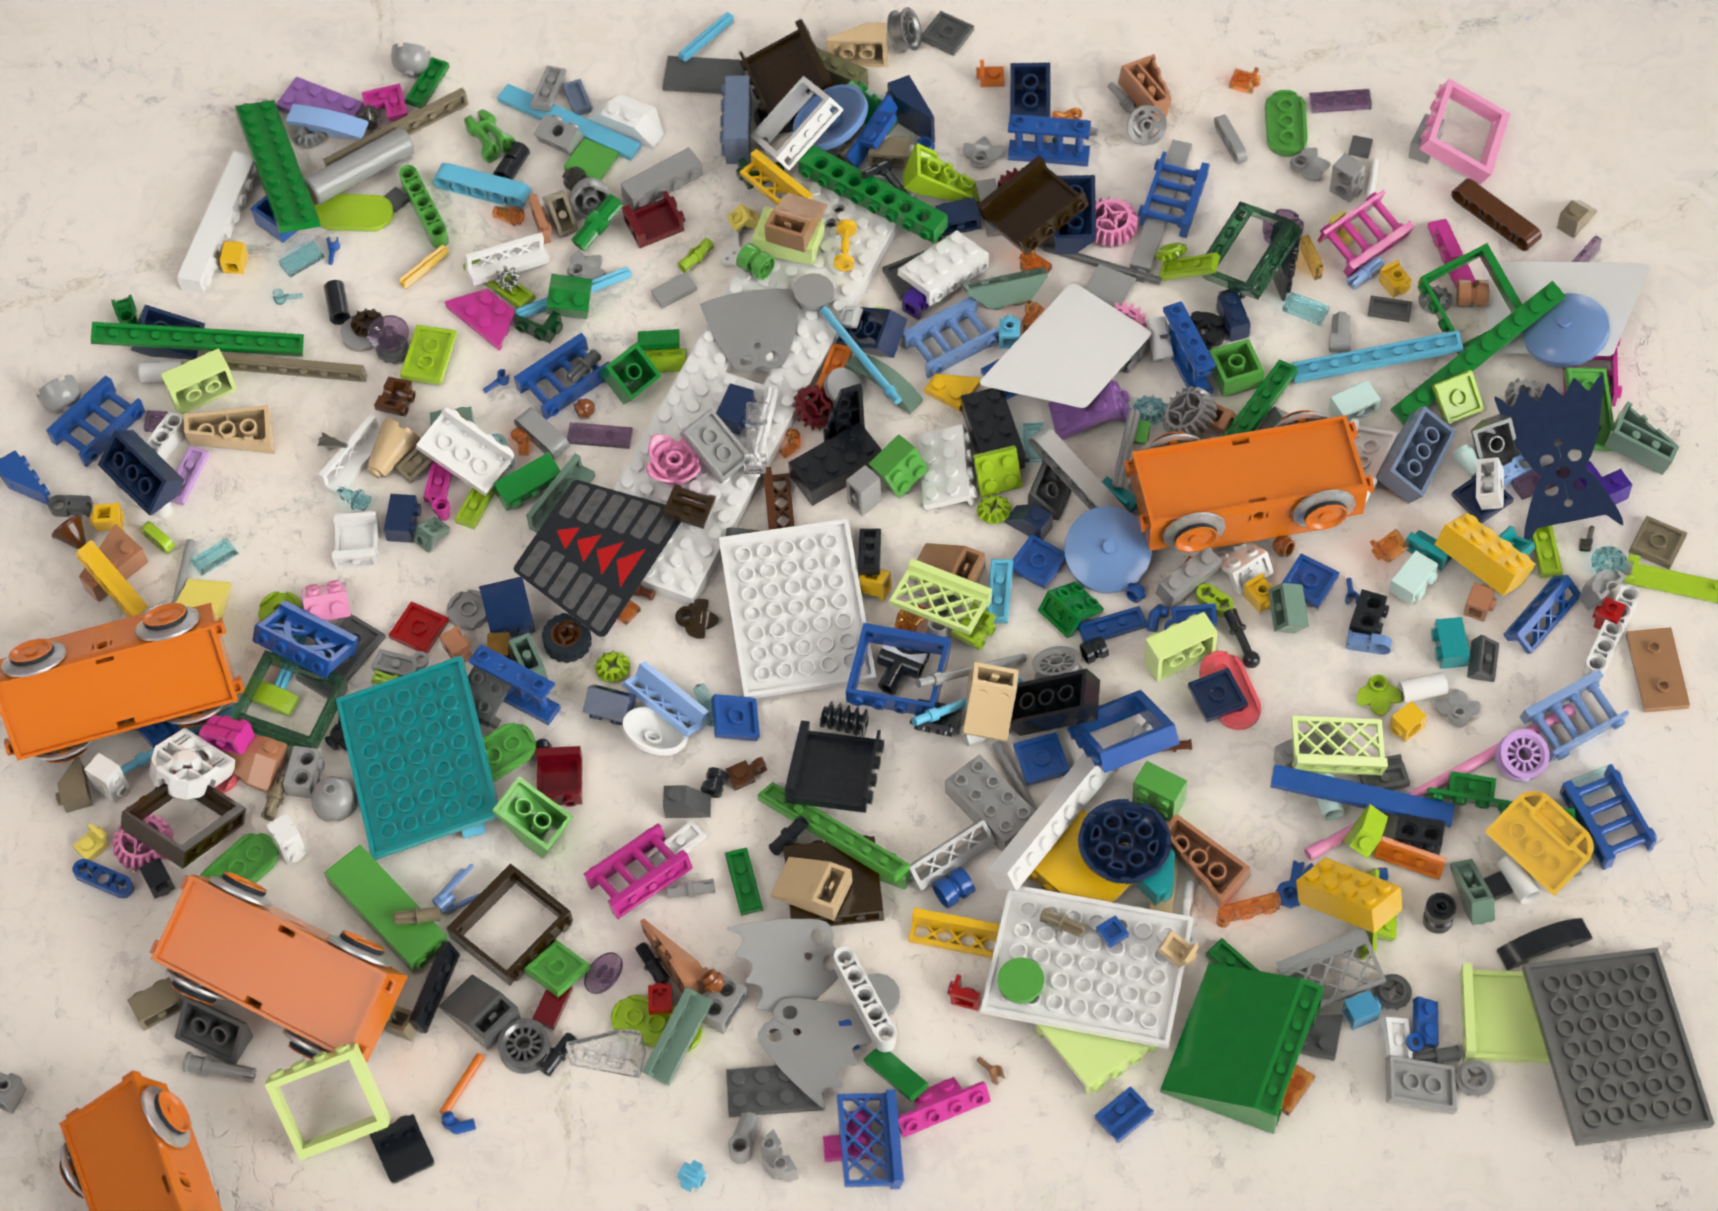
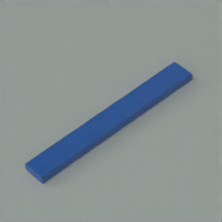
M1274 764L1270 788L1364 809L1368 804H1371L1386 814L1395 816L1405 814L1445 821L1444 826L1451 828L1453 823L1455 804Z

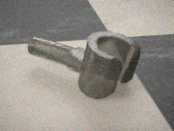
M1589 526L1586 538H1580L1579 551H1591L1594 526Z

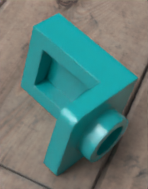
M1511 525L1499 535L1500 538L1510 542L1515 549L1526 555H1529L1535 549L1534 542L1517 536L1515 528Z

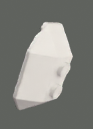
M623 94L595 106L587 119L640 142L641 145L655 150L664 137L656 108Z

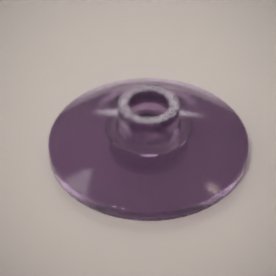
M387 315L371 323L367 336L373 347L389 351L399 348L406 342L409 336V328L402 318Z
M608 952L594 960L590 965L591 969L585 974L584 985L586 990L592 994H600L611 988L622 972V958L614 952Z

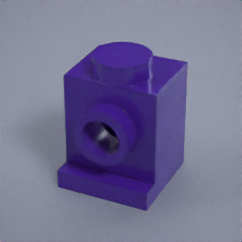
M912 287L902 297V311L919 321L921 312L926 310L929 305L926 302V295Z

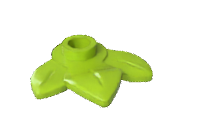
M1376 674L1369 678L1366 686L1359 689L1356 701L1358 706L1370 705V709L1376 715L1384 716L1389 711L1390 703H1401L1402 696L1399 689L1390 685L1385 676ZM1375 685H1380L1382 688H1376Z

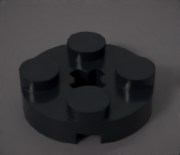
M1194 311L1190 317L1207 349L1211 350L1212 347L1221 345L1226 331L1223 318L1210 312ZM1201 329H1207L1210 332L1206 331L1205 334H1202Z

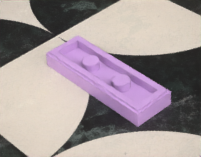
M193 446L188 447L176 470L185 481L176 498L170 502L184 506L210 456L208 450Z

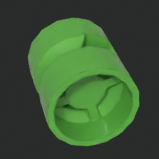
M748 243L740 250L736 259V265L744 271L750 272L757 279L764 280L772 272L775 258L765 251L761 252V249L752 243Z

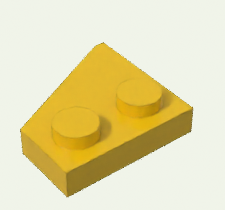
M935 374L924 388V393L960 412L961 395L976 392L981 385V378Z

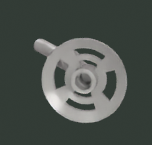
M1110 82L1107 87L1120 101L1123 109L1131 113L1127 121V131L1132 140L1141 145H1150L1160 140L1167 127L1164 113L1153 105H1143L1136 108L1133 100L1129 96H1125L1114 82ZM1151 111H1154L1158 114L1160 121H1157V118L1155 117V115L1151 113ZM1151 116L1154 122H1152L1148 117ZM1137 126H1140L1143 129L1142 132L1139 131ZM1132 127H1134L1135 131L1139 135H1141L1140 138L1133 133ZM1155 127L1159 129L1153 137L1148 138L1147 134L1151 133Z

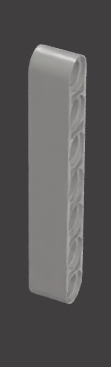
M1044 426L1029 438V444L1032 449L1089 510L1102 506H1112L1128 511L1050 427Z

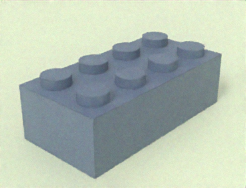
M749 75L725 76V84L721 85L722 96H725L721 100V112H724L720 116L722 131H720V143H724L721 144L722 156L726 157V164H738L737 160L744 157L748 164H750L752 119Z
M1426 406L1410 413L1376 479L1408 504L1423 497L1457 431Z

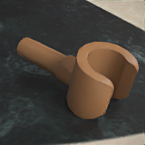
M977 1058V1062L988 1071L993 1084H999L997 1080L999 1076L1005 1079L1001 1066H992L983 1058Z

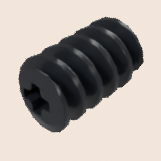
M831 701L828 707L824 706L822 710L820 727L824 728L827 724L828 729L832 730L836 726L838 732H841L844 728L847 734H850L853 730L855 736H858L862 731V736L864 737L869 722L868 709H865L863 714H860L859 707H856L855 711L851 712V706L848 705L844 711L842 703H839L837 708H834V703Z

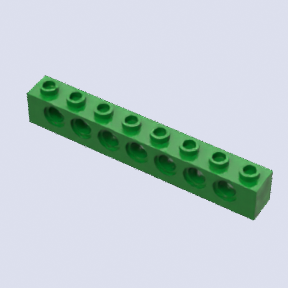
M813 145L798 160L799 174L804 178L818 183L823 188L826 187L834 191L838 196H843L856 205H861L871 213L884 217L887 221L901 226L906 231L915 233L923 240L935 243L948 227V214L874 176L863 179L861 176L862 170Z

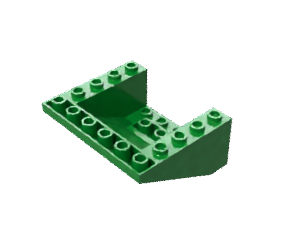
M1209 963L1162 1083L1160 1093L1274 1134L1282 1114L1284 1096L1309 1028L1314 1026L1319 1013L1324 986L1302 978Z

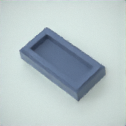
M581 79L562 84L563 91L573 113L581 116L593 110Z

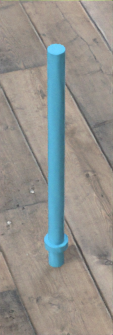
M826 306L822 307L820 310L821 314L882 387L885 396L890 397L895 404H899L902 399L897 394V389L894 385L888 383Z

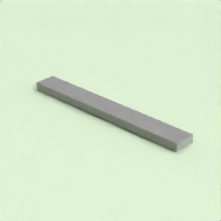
M1172 140L1165 162L1185 168L1192 144ZM1162 170L1160 178L1180 183L1182 175ZM1157 186L1155 193L1175 199L1177 191ZM1151 201L1149 209L1170 214L1172 206ZM1146 217L1130 268L1135 270L1139 268L1150 273L1155 253L1158 250L1167 222Z

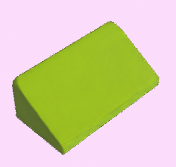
M685 348L645 351L647 357L660 373L680 372L687 360V349Z

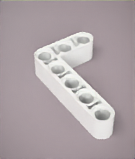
M178 412L168 413L145 441L165 461L185 436L182 415ZM115 483V487L123 501L143 510ZM171 502L153 515L158 518L169 517L173 512Z

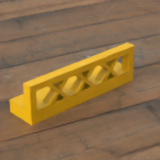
M757 149L751 153V163L740 171V176L776 205L783 200L777 198L776 193H786L787 195L792 193L813 199L812 193ZM756 169L760 172V176H750L748 173ZM762 182H772L774 187H764Z
M92 540L73 554L127 618L139 615L149 607Z
M914 907L908 942L992 958L994 951L986 950L982 944L987 941L996 942L1000 924ZM917 927L927 928L930 932L924 938L915 936ZM942 932H948L953 939L942 942L937 935ZM968 936L972 937L976 943L968 947L963 946L960 940Z

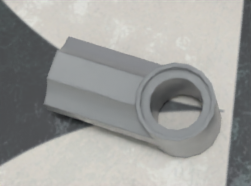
M1338 311V313L1332 316L1329 351H1351V315H1348L1346 312Z
M746 1112L741 1114L734 1135L729 1140L730 1156L735 1163L743 1164L751 1158V1149L762 1119L754 1113ZM740 1146L745 1147V1149L742 1151L735 1150L737 1147Z

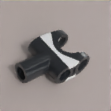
M883 645L877 658V664L887 668L878 683V688L884 693L892 695L896 694L905 675L919 679L926 668L931 653Z

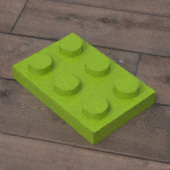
M416 325L400 373L401 379L442 385L457 338V331Z

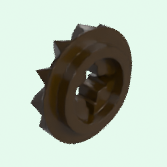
M365 308L361 312L357 310V314L352 316L350 324L356 335L371 337L382 330L384 319L381 312H377L374 308L372 310ZM366 318L370 320L368 327L364 323Z

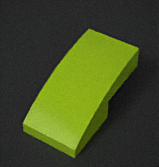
M257 680L247 697L251 703L269 707L272 712L289 717L300 700L299 696L260 680Z

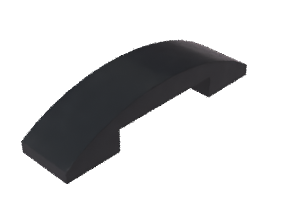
M1575 918L1553 923L1524 934L1498 948L1497 953L1508 971L1527 964L1529 959L1567 945L1574 947L1592 940L1593 937L1583 919Z

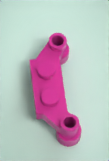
M432 462L423 498L424 502H429L438 519L445 521L450 517V504L447 495L453 474L438 463Z

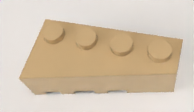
M268 405L184 414V433L190 445L275 454L273 416Z

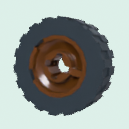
M561 613L560 615H555L543 627L542 640L545 651L550 655V658L557 660V662H575L578 659H582L589 652V648L592 645L591 632L570 614Z

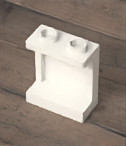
M363 511L361 513L333 515L335 551H332V560L335 569L379 566V520L376 512Z

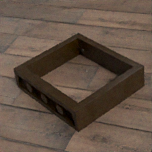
M165 783L160 787L156 786L153 791L142 796L131 806L126 807L121 815L122 830L183 869L243 826L246 808L219 790L207 785L205 794L194 799L221 817L182 845H179L142 821L175 798L168 794V785Z
M510 863L447 927V930L452 940L510 986L514 981L521 979L524 974V968L554 943L562 932H566L571 927L573 918L568 908ZM516 883L558 918L505 970L464 935Z

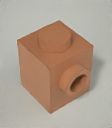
M1474 583L1463 615L1485 622L1488 611L1493 612L1497 599L1493 598L1495 589L1484 584Z

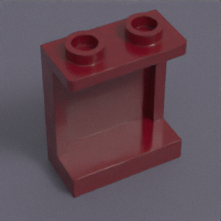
M667 191L663 192L664 198L634 211L630 205L622 207L623 219L639 248L684 231L683 223L686 222L682 211L677 210L675 198L673 196L670 197Z
M581 746L536 748L537 790L558 805L573 807L577 804H583V755Z

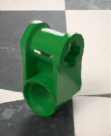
M132 294L124 299L111 300L119 323H138L137 309Z

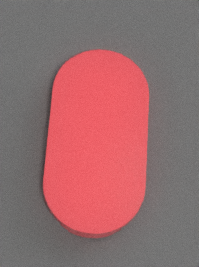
M1215 651L1206 655L1200 665L1199 677L1202 678L1229 667L1248 702V707L1220 717L1218 720L1224 726L1233 730H1244L1252 727L1260 717L1261 703L1242 661L1234 654H1228L1226 651Z

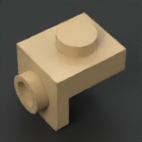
M1169 931L1156 951L1179 968L1184 965H1190L1196 959L1197 953L1195 952L1199 945L1196 943L1190 945L1174 931Z

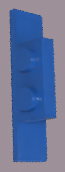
M886 94L846 154L845 158L850 165L859 168L870 149H878L898 119L895 116L898 107L890 95Z

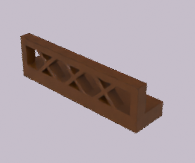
M763 467L769 530L795 526L789 473L772 475L771 467ZM786 481V485L779 490L773 486V482ZM780 497L788 501L783 508L775 504ZM782 515L790 519L785 526L777 522Z

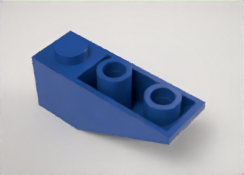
M16 450L0 459V477L6 486L13 491L48 505V495H50V492L44 483L42 485L39 484L40 478L34 469L29 470L30 464L25 456L20 457Z

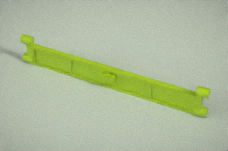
M1629 553L1628 562L1633 563L1631 575L1625 574L1627 577L1623 580V583L1718 603V580L1639 564L1640 556Z

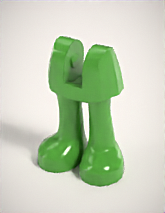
M482 109L477 112L481 122L477 123L473 116L470 115L464 119L467 132L471 136L477 137L482 143L481 155L484 161L491 163L498 158L499 148L506 154L516 140L513 136L502 132L495 125L496 118L493 114ZM490 132L492 136L495 138L496 142H494L486 133Z

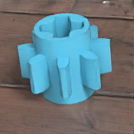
M693 1160L691 1164L685 1162L677 1175V1178L681 1180L680 1187L689 1192L692 1191L693 1187L699 1190L707 1177V1173L703 1171V1164L696 1160Z

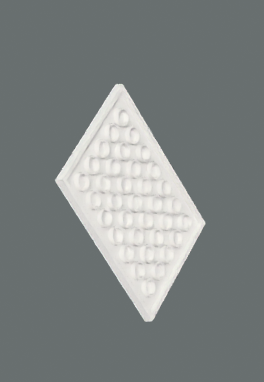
M848 519L719 537L744 697L762 698L847 685L863 623H867ZM870 643L859 683L876 681Z
M1020 886L1017 891L1008 890L980 1009L981 1014L1168 1049L1185 965L1178 968L1156 950L1169 931H1174L1189 943L1194 917ZM1046 907L1058 914H1067L1068 918L1086 925L1085 934L1083 937H1077L1063 930L1059 932L1057 928L1040 922L1039 918L1042 910ZM1116 915L1129 932V937L1109 949L1096 932V926ZM1019 957L1028 958L1038 963L1043 970L1045 978L1042 993L1032 1002L1025 1004L1012 1003L1000 993L997 983L998 973L1003 964Z

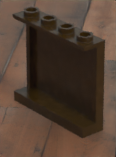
M802 18L795 22L798 30L748 57H745L742 51L739 52L742 58L739 61L744 72H748L750 85L755 87L752 89V92L757 100L760 99L761 102L758 105L763 114L767 113L769 115L803 76L821 90L834 86Z
M1040 155L977 204L981 217L1025 255L1035 250L1042 242L1051 237L1057 230L1089 206L1085 193L1083 191L1078 193L1047 168L1045 160Z
M862 835L875 843V836ZM816 840L807 844L793 843L783 846L785 863L788 857L821 860L841 865L852 871V884L834 921L789 904L791 919L822 920L830 926L884 921L879 873L826 841Z

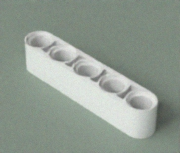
M1628 584L1620 588L1615 601L1626 605L1622 614L1623 617L1620 618L1618 624L1608 620L1604 621L1586 659L1583 669L1584 677L1598 669L1604 675L1636 607L1639 590L1635 586Z
M839 947L834 952L835 972L875 1047L881 1052H890L896 1045L895 1027L854 951L849 947ZM845 959V960H848L849 962H847V963H841L840 961ZM856 978L859 979V981L852 982L850 981V979ZM867 997L869 1000L862 1001L860 998ZM873 1016H877L880 1019L872 1020L870 1018ZM885 1035V1036H889L890 1038L887 1039V1040H884V1039H881L880 1037Z

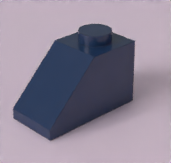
M1036 504L1016 505L1004 523L1029 537L1033 534L1043 540L1052 529L1053 514Z

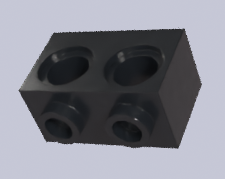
M1362 589L1349 630L1362 634L1372 635L1373 633L1381 635L1384 624L1380 622L1382 618L1387 617L1390 607L1386 605L1388 596Z
M1399 814L1394 840L1440 855L1445 821ZM1403 833H1409L1412 836L1406 837L1403 835ZM1426 837H1433L1435 840L1431 841Z

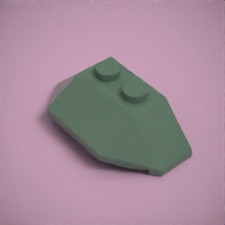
M1043 267L963 283L962 285L966 293L989 309L1000 310L1008 305L1018 306L1023 305L1026 301H1031L1048 278V273Z

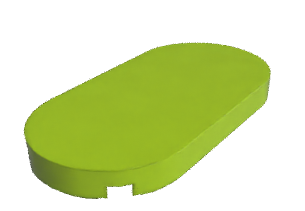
M339 194L321 205H314L320 220V227L326 230L379 231L386 224L389 225L394 217L391 202L380 195Z
M630 995L628 998L621 999L615 1004L611 1012L612 1027L619 1037L654 1048L672 1014L649 1015L648 997ZM700 1026L687 1053L699 1044L702 1037V1026Z

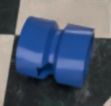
M958 867L950 872L948 879L942 877L932 884L935 895L947 909L957 904L959 897L964 899L976 891L973 881L962 867Z

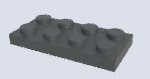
M778 1066L726 1069L729 1117H740L742 1113L746 1112L756 1115L824 1110V1108L820 1107L796 1086Z

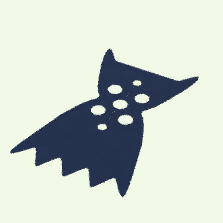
M1602 374L1597 378L1589 391L1576 378H1573L1565 395H1561L1547 383L1538 401L1534 400L1524 389L1520 390L1512 407L1502 399L1494 397L1499 413L1512 418L1516 434L1514 443L1530 467L1541 476L1534 490L1526 519L1524 538L1527 540L1532 538L1538 528L1607 515L1618 524L1623 525L1622 516L1598 479L1586 470V465L1593 453L1599 431L1604 382ZM1561 439L1562 444L1556 446L1554 440ZM1573 449H1578L1582 453L1581 458L1577 461H1571L1568 458V453ZM1551 455L1554 462L1551 466L1544 467L1540 464L1541 457ZM1565 466L1570 469V475L1567 478L1561 479L1557 476L1556 471L1558 468ZM1576 479H1585L1587 482L1586 488L1576 490L1573 487V482ZM1549 484H1555L1559 488L1558 493L1554 496H1549L1545 493V487ZM1567 499L1573 501V504L1570 507H1567L1564 504V502Z

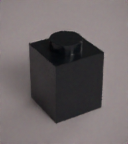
M160 857L139 867L155 899L165 896L175 889Z

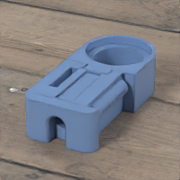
M1349 630L1345 648L1386 655L1391 652L1392 639L1385 635L1373 633L1369 635Z

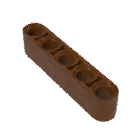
M1465 179L1452 190L1451 196L1456 203L1522 251H1528L1542 238V233L1537 226L1472 179Z

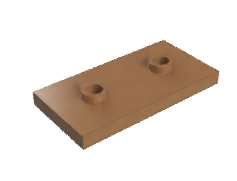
M1672 628L1627 631L1626 639L1643 711L1655 712L1689 709L1690 702Z

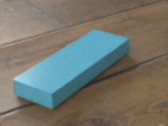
M991 559L989 588L992 589V597L987 611L996 615L994 623H1009L1013 559Z

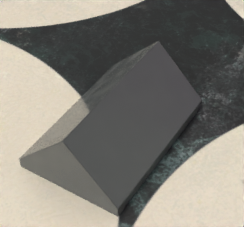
M1042 461L1028 494V504L1038 505L1052 513L1053 520H1059L1072 490Z
M185 996L174 1038L227 1063L237 1064L253 1038V1034L246 1022L203 1002Z

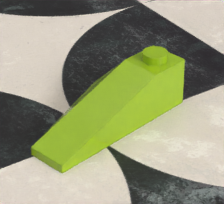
M918 143L914 145L903 171L904 189L922 196L951 201L975 198L976 203H979L973 179L965 173L959 174L953 169V164L949 161L947 163L943 162L938 158L939 154L934 150Z

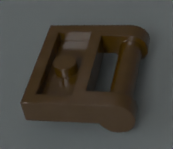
M675 483L663 510V516L704 529L710 512L714 507L716 496L703 495L682 488V485ZM678 496H682V497H685V498H688V499H691V500H694V501H697V502H701V503H704L705 505H702V504H699V503H696V502H693V501H690V500H687V499H684V498H680V497H678Z

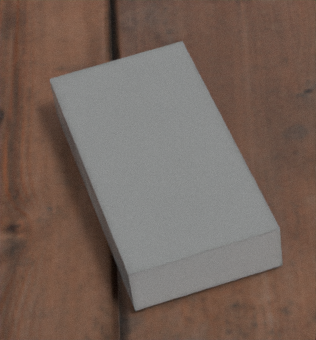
M686 272L651 290V293L660 307L664 308L697 291V285Z

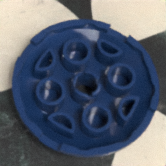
M1116 799L1098 805L1087 814L1079 831L1078 848L1083 861L1096 875L1113 883L1132 884L1152 877L1164 866L1170 854L1171 834L1163 817L1149 805L1130 802L1129 799ZM1120 843H1128L1129 847L1120 845Z

